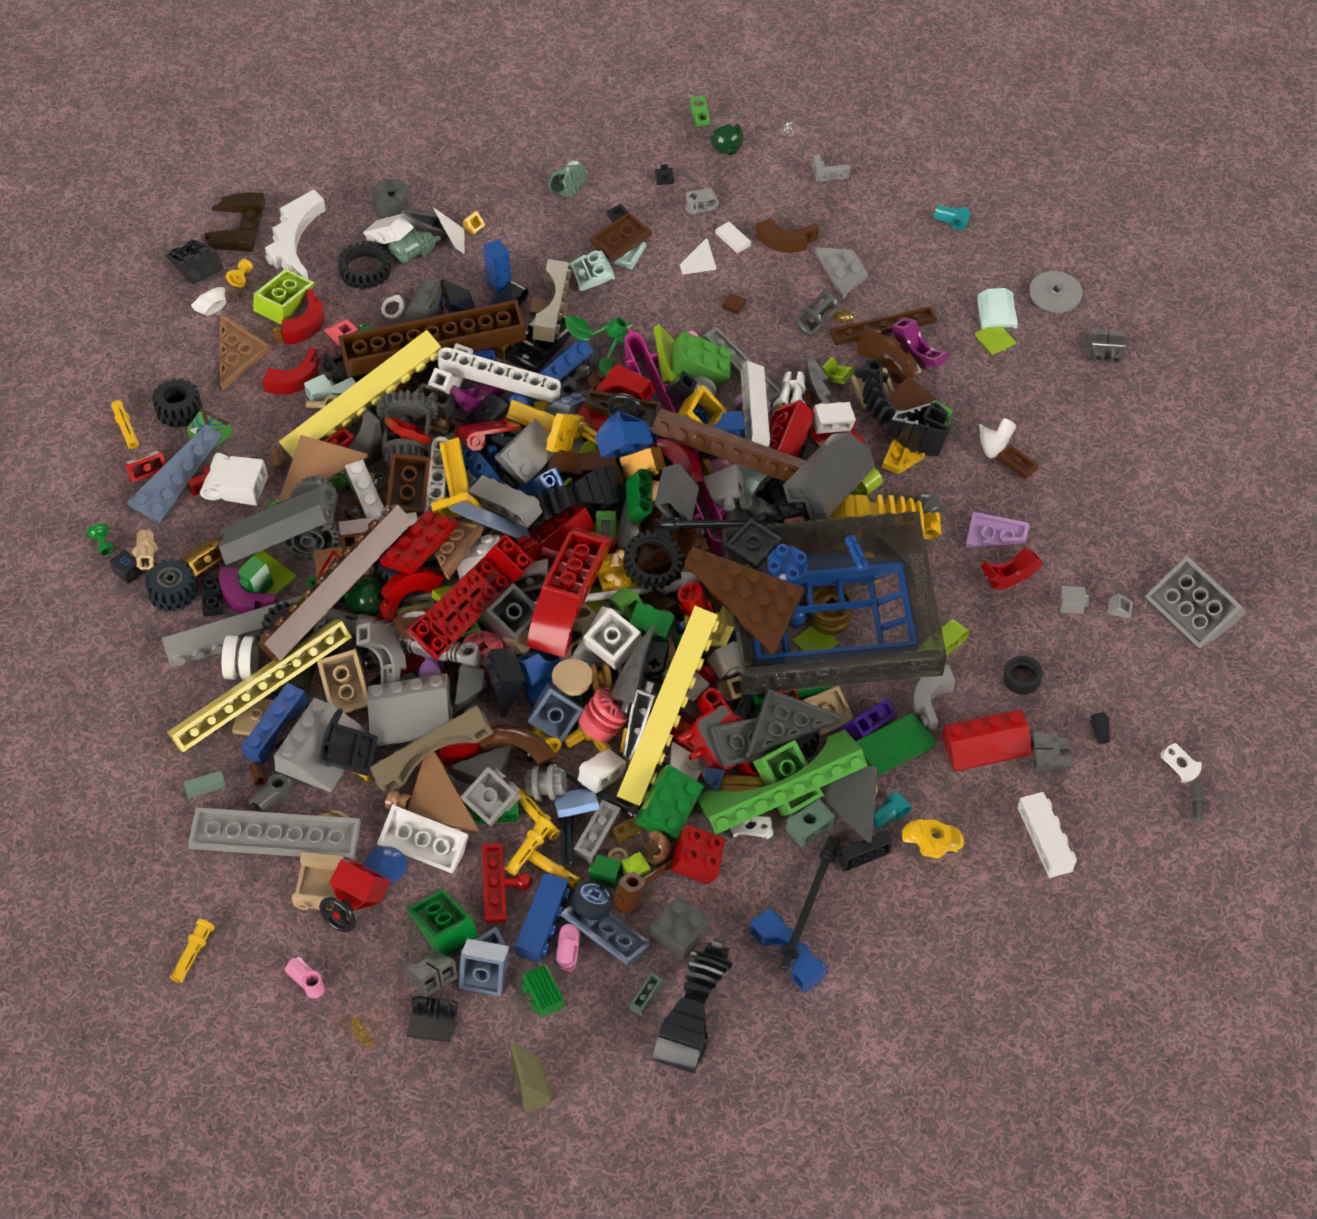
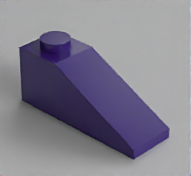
M886 698L839 726L837 730L840 732L845 729L856 742L897 715Z

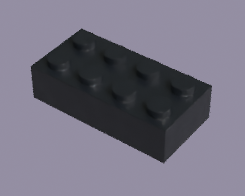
M776 479L764 484L766 495L775 509L780 512L783 521L789 518L807 516V508L803 502L788 503L783 487L786 483L785 481Z
M881 831L872 836V843H868L864 839L856 841L850 846L842 847L838 862L844 872L890 854L893 840L888 831Z

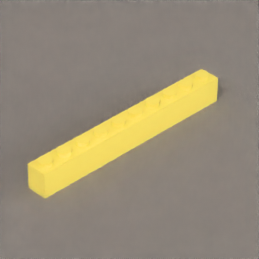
M426 330L279 441L281 448L293 460L301 435L323 441L342 427H348L357 416L361 417L367 412V408L371 405H377L378 400H381L382 396L391 394L399 384L409 381L411 375L416 371L417 373L421 372L428 362L437 360L441 346Z
M697 606L694 607L619 789L617 798L640 807L641 803H644L648 796L647 788L649 783L653 785L658 774L654 772L657 764L662 765L666 755L662 753L665 745L669 747L673 735L670 734L672 727L677 728L681 716L678 715L680 708H685L689 698L685 696L688 688L693 689L697 679L693 677L696 670L700 671L704 659L701 658L703 651L708 652L712 640H709L711 632H716L720 623L716 621L718 615Z
M335 618L295 645L281 661L270 662L167 733L179 750L182 752L186 751L351 639L350 633L343 622Z

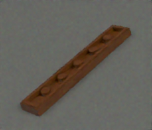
M931 306L832 328L830 329V335L837 346L858 341L860 334L865 329L879 330L882 332V335L893 333L892 325L903 318L916 320L918 327L937 323V318Z

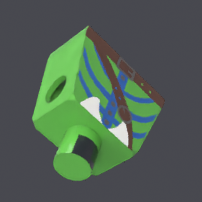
M204 408L200 409L187 429L189 439L191 440L205 425L210 426L222 434L216 446L232 435L230 422Z

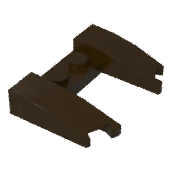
M250 192L223 196L217 205L212 206V211L243 213L239 230L205 233V239H210L211 241L208 246L217 250L252 252L265 205L264 193Z

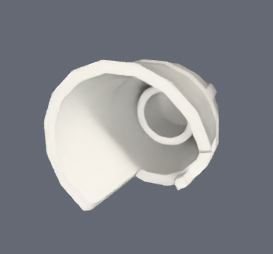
M1005 418L1001 421L997 431L979 424V437L985 455L989 458H994L1005 449L1017 428L1015 423Z

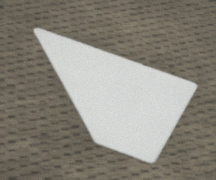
M433 208L454 247L465 254L464 228Z
M705 239L680 264L682 274L716 270L708 239Z

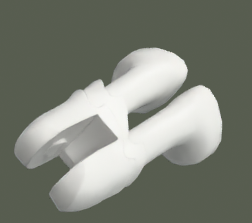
M791 371L785 373L781 383L782 391L779 398L773 404V412L780 405L789 404L790 393L793 395L790 403L802 400V395L805 394L806 390L803 372H798L797 380H792Z

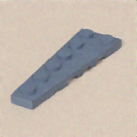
M205 425L129 499L127 505L155 523L160 524L189 484L188 480L194 477L221 439L222 434Z

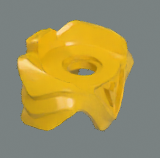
M912 820L902 830L903 841L918 844L923 856L939 859L947 851L958 853V850L964 846V838L959 829L937 820ZM939 833L940 838H934L932 835Z

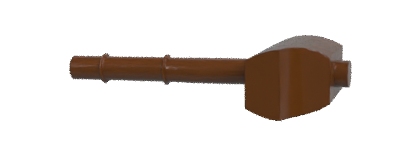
M673 856L644 877L639 876L636 872L624 875L619 881L613 904L622 912H629L633 915L636 912L643 888L671 869Z

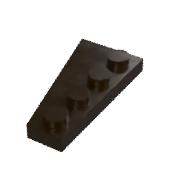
M587 389L584 408L610 417L611 414L607 408V403L614 394ZM636 398L644 410L641 419L647 421L649 428H653L661 403ZM617 399L613 402V405H621L625 399ZM630 402L631 410L637 415V407Z

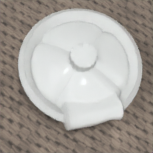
M216 287L201 294L191 304L194 311L206 316L214 314L226 304V289L224 287Z

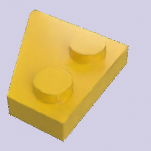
M893 438L881 468L899 475L922 460L925 454L911 452Z

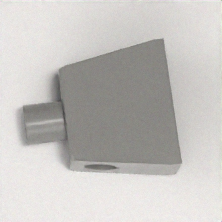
M731 465L704 477L711 498L719 508L724 507V510L727 512L733 511L736 508L735 503L744 495V473L738 465Z

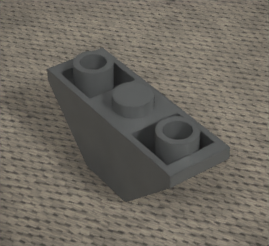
M500 746L488 753H481L474 758L459 761L452 765L454 778L473 784L487 767L493 770L497 768L505 774L512 760L511 746Z

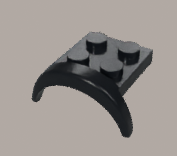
M339 708L333 714L326 728L320 750V763L326 767L335 766L368 776L371 771L370 767L372 766L378 736L338 724L343 714V709Z

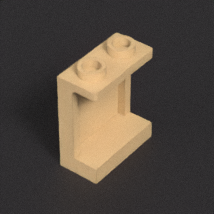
M301 852L300 874L296 891L292 894L294 907L301 910H307L308 908L319 910L322 899L326 897L336 898L329 881L340 859H344L343 856ZM326 904V910H332L335 907V904Z

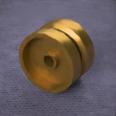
M836 586L822 587L812 595L814 605L839 603ZM843 589L845 601H853L851 595ZM853 609L809 613V621L811 626L822 634L839 635L845 632L851 625Z

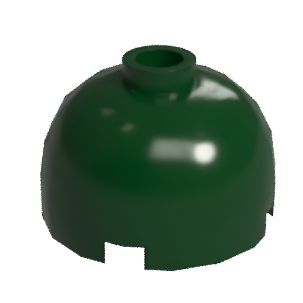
M731 124L721 126L713 131V136H709L714 150L729 156L736 154L744 141L743 131L739 124L733 127Z
M374 578L358 579L351 586L353 588L352 592L349 593V604L356 614L376 616V614L380 613L382 601L386 600L381 593L384 584Z

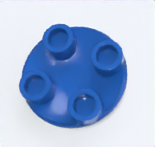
M780 544L770 553L767 567L773 577L793 582L805 574L807 570V556L795 547Z
M380 847L367 856L364 866L390 879V886L404 875L407 863L405 856L398 849Z

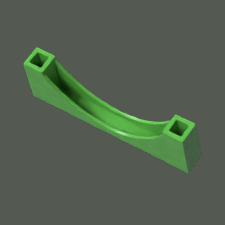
M844 729L826 737L827 742L817 757L795 774L776 783L751 790L718 791L711 789L699 795L697 799L698 806L703 817L716 835L867 767L861 747Z

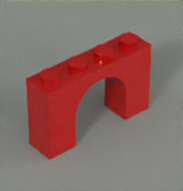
M616 364L608 372L604 380L598 384L595 391L611 394L625 393L638 399L649 400L655 389L651 380ZM584 404L575 414L585 417L584 421L581 422H587L590 428L597 432L609 418L584 408Z

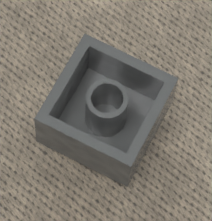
M678 895L650 925V937L683 961L711 931V919Z

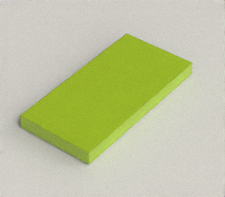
M658 324L654 326V334L662 381L664 384H667L679 375L671 371L672 345L675 340Z

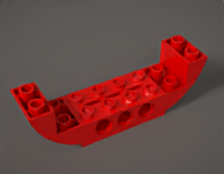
M579 527L569 531L542 585L533 613L526 647L565 658L571 645L572 627L607 554L615 553L617 549L616 538Z
M505 534L470 571L406 632L436 661L515 583L534 561Z

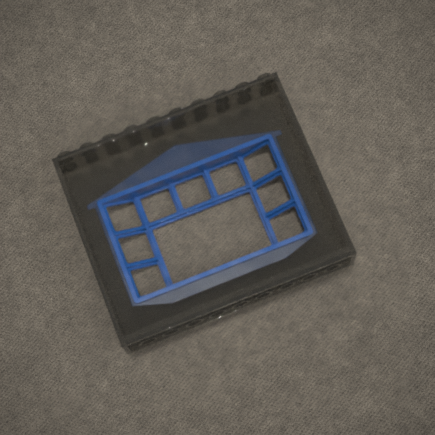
M919 511L866 515L862 517L849 516L841 519L828 518L819 521L808 520L806 522H788L786 524H767L763 526L782 538L781 544L795 547L807 556V570L800 579L790 582L805 588L807 606H797L794 614L871 607L878 644L789 653L785 631L780 641L783 653L761 655L760 642L738 622L739 620L731 612L734 624L732 633L741 695L766 693L767 689L779 692L943 676L947 654ZM730 527L722 529V558L755 569L725 548V544L741 528ZM854 535L856 537L857 543L860 545L865 556L864 559L868 562L867 570L858 571L856 563H854L849 548L845 543L847 536ZM768 558L755 570L771 575L767 567ZM897 572L900 591L876 598L874 581ZM867 582L870 600L845 601L842 584ZM836 585L839 603L814 605L811 587ZM902 598L905 616L881 624L878 606ZM907 623L910 641L884 643L883 631Z

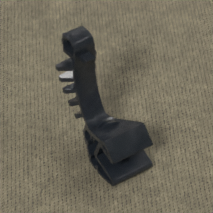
M866 357L863 368H856L854 375L856 378H862V382H865L862 391L863 403L867 404V411L872 410V418L878 417L877 423L879 426L888 421L890 424L887 433L894 439H897V442L903 447H907L909 451L917 452L918 454L924 453L926 456H939L950 431V428L944 425L949 413L937 402L905 411L896 410L889 401L883 386V382L887 383L890 374L882 373V363L880 361Z
M619 466L596 468L575 482L571 487L565 488L564 485H561V490L556 492L553 487L548 488L549 495L547 496L542 490H537L539 505L543 512L528 527V531L534 530L535 523L536 526L542 525L543 518L549 520L552 514H559L562 510L576 505L586 507L587 511L596 516V511H614V506L625 504L627 498L626 486ZM531 492L526 494L528 496H534Z
M714 938L712 943H708L705 947L704 952L692 950L688 965L689 971L686 974L688 982L684 984L686 993L661 1024L652 1057L653 1061L695 1074L698 1064H701L708 1044L705 1003L711 990L716 987L717 981L722 979L723 974L732 968L733 962L727 960L730 949L723 947L724 941Z

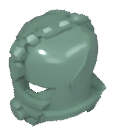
M578 161L568 162L561 169L552 173L551 178L548 180V187L551 192L559 193L566 197L576 196L580 193L579 188L587 180L588 170Z
M413 227L401 240L390 242L388 250L398 261L404 264L420 254L425 258L435 247L436 241H439L441 237L438 235L433 236L430 232L419 233L418 228Z

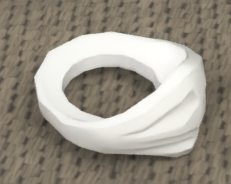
M400 295L387 298L381 307L383 316L390 320L399 318L406 310L405 301ZM394 301L398 302L400 305L397 313L393 315L387 314L385 311L386 306Z

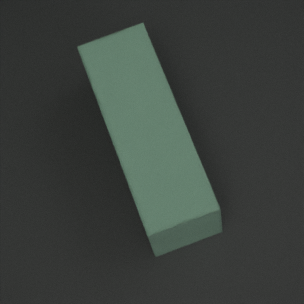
M222 771L184 781L188 798L226 787Z
M651 972L631 1002L630 1010L642 1016L663 985V978Z

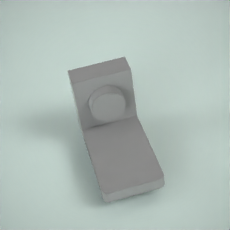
M813 155L812 169L816 182L849 178V164L825 166L824 161H821L820 155Z

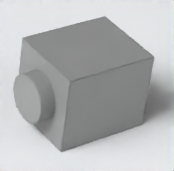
M1062 586L1059 595L1060 613L1083 614L1085 607L1089 605V595H1086L1085 587Z

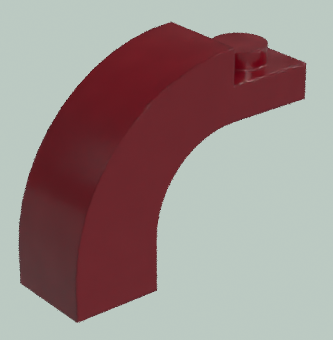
M657 439V443H652L641 450L660 446L662 455L669 457L674 465L680 463L694 482H702L699 460L689 446L670 439Z

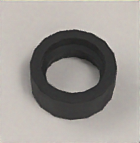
M1016 656L1007 662L1003 681L1010 691L1019 695H1028L1034 693L1039 688L1043 669L1034 658ZM1017 668H1025L1030 670L1035 678L1031 682H1020L1012 677L1011 672Z

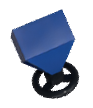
M618 393L612 395L607 403L611 416L595 436L601 458H621L637 453L653 443L648 423L641 419L644 413L641 403L629 394ZM625 399L621 405H613L615 400ZM630 402L637 407V415L631 410Z

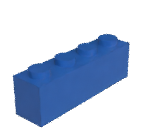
M544 873L515 945L516 956L540 963L542 957L547 956L550 944H548L550 937L554 938L556 934V921L562 918L561 913L564 911L563 903L570 898L571 889H569L567 879Z

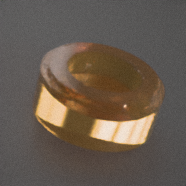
M275 326L273 332L277 344L285 343L281 326Z

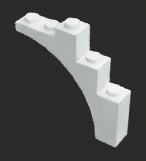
M315 190L280 208V220L282 223L272 228L274 243L265 247V258L270 265L273 264L277 269L280 267L286 268L307 279V270L300 263L296 253L300 236L307 225L326 211L324 199Z

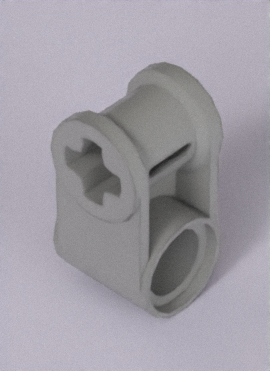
M712 188L689 191L685 196L687 200L685 211L689 214L711 211L719 205V200Z

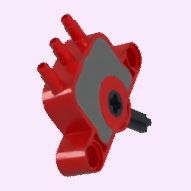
M708 688L697 698L696 704L702 716L695 720L688 727L687 731L677 738L679 743L690 740L694 746L695 751L688 756L691 761L701 757L706 766L721 768L725 771L724 773L736 767L742 776H760L753 761L722 767L710 730L713 726L747 720L745 717L754 700L751 694L744 693L735 712L731 711L720 692L715 688ZM703 771L700 772V777H701V778H704V777H703Z

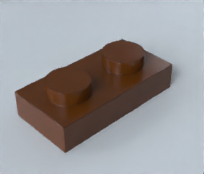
M1011 444L997 456L999 461L1025 480L1038 470L1039 465Z

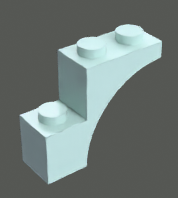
M323 374L305 382L304 386L310 401L324 402L329 396H340L356 384V382L351 377L334 385Z

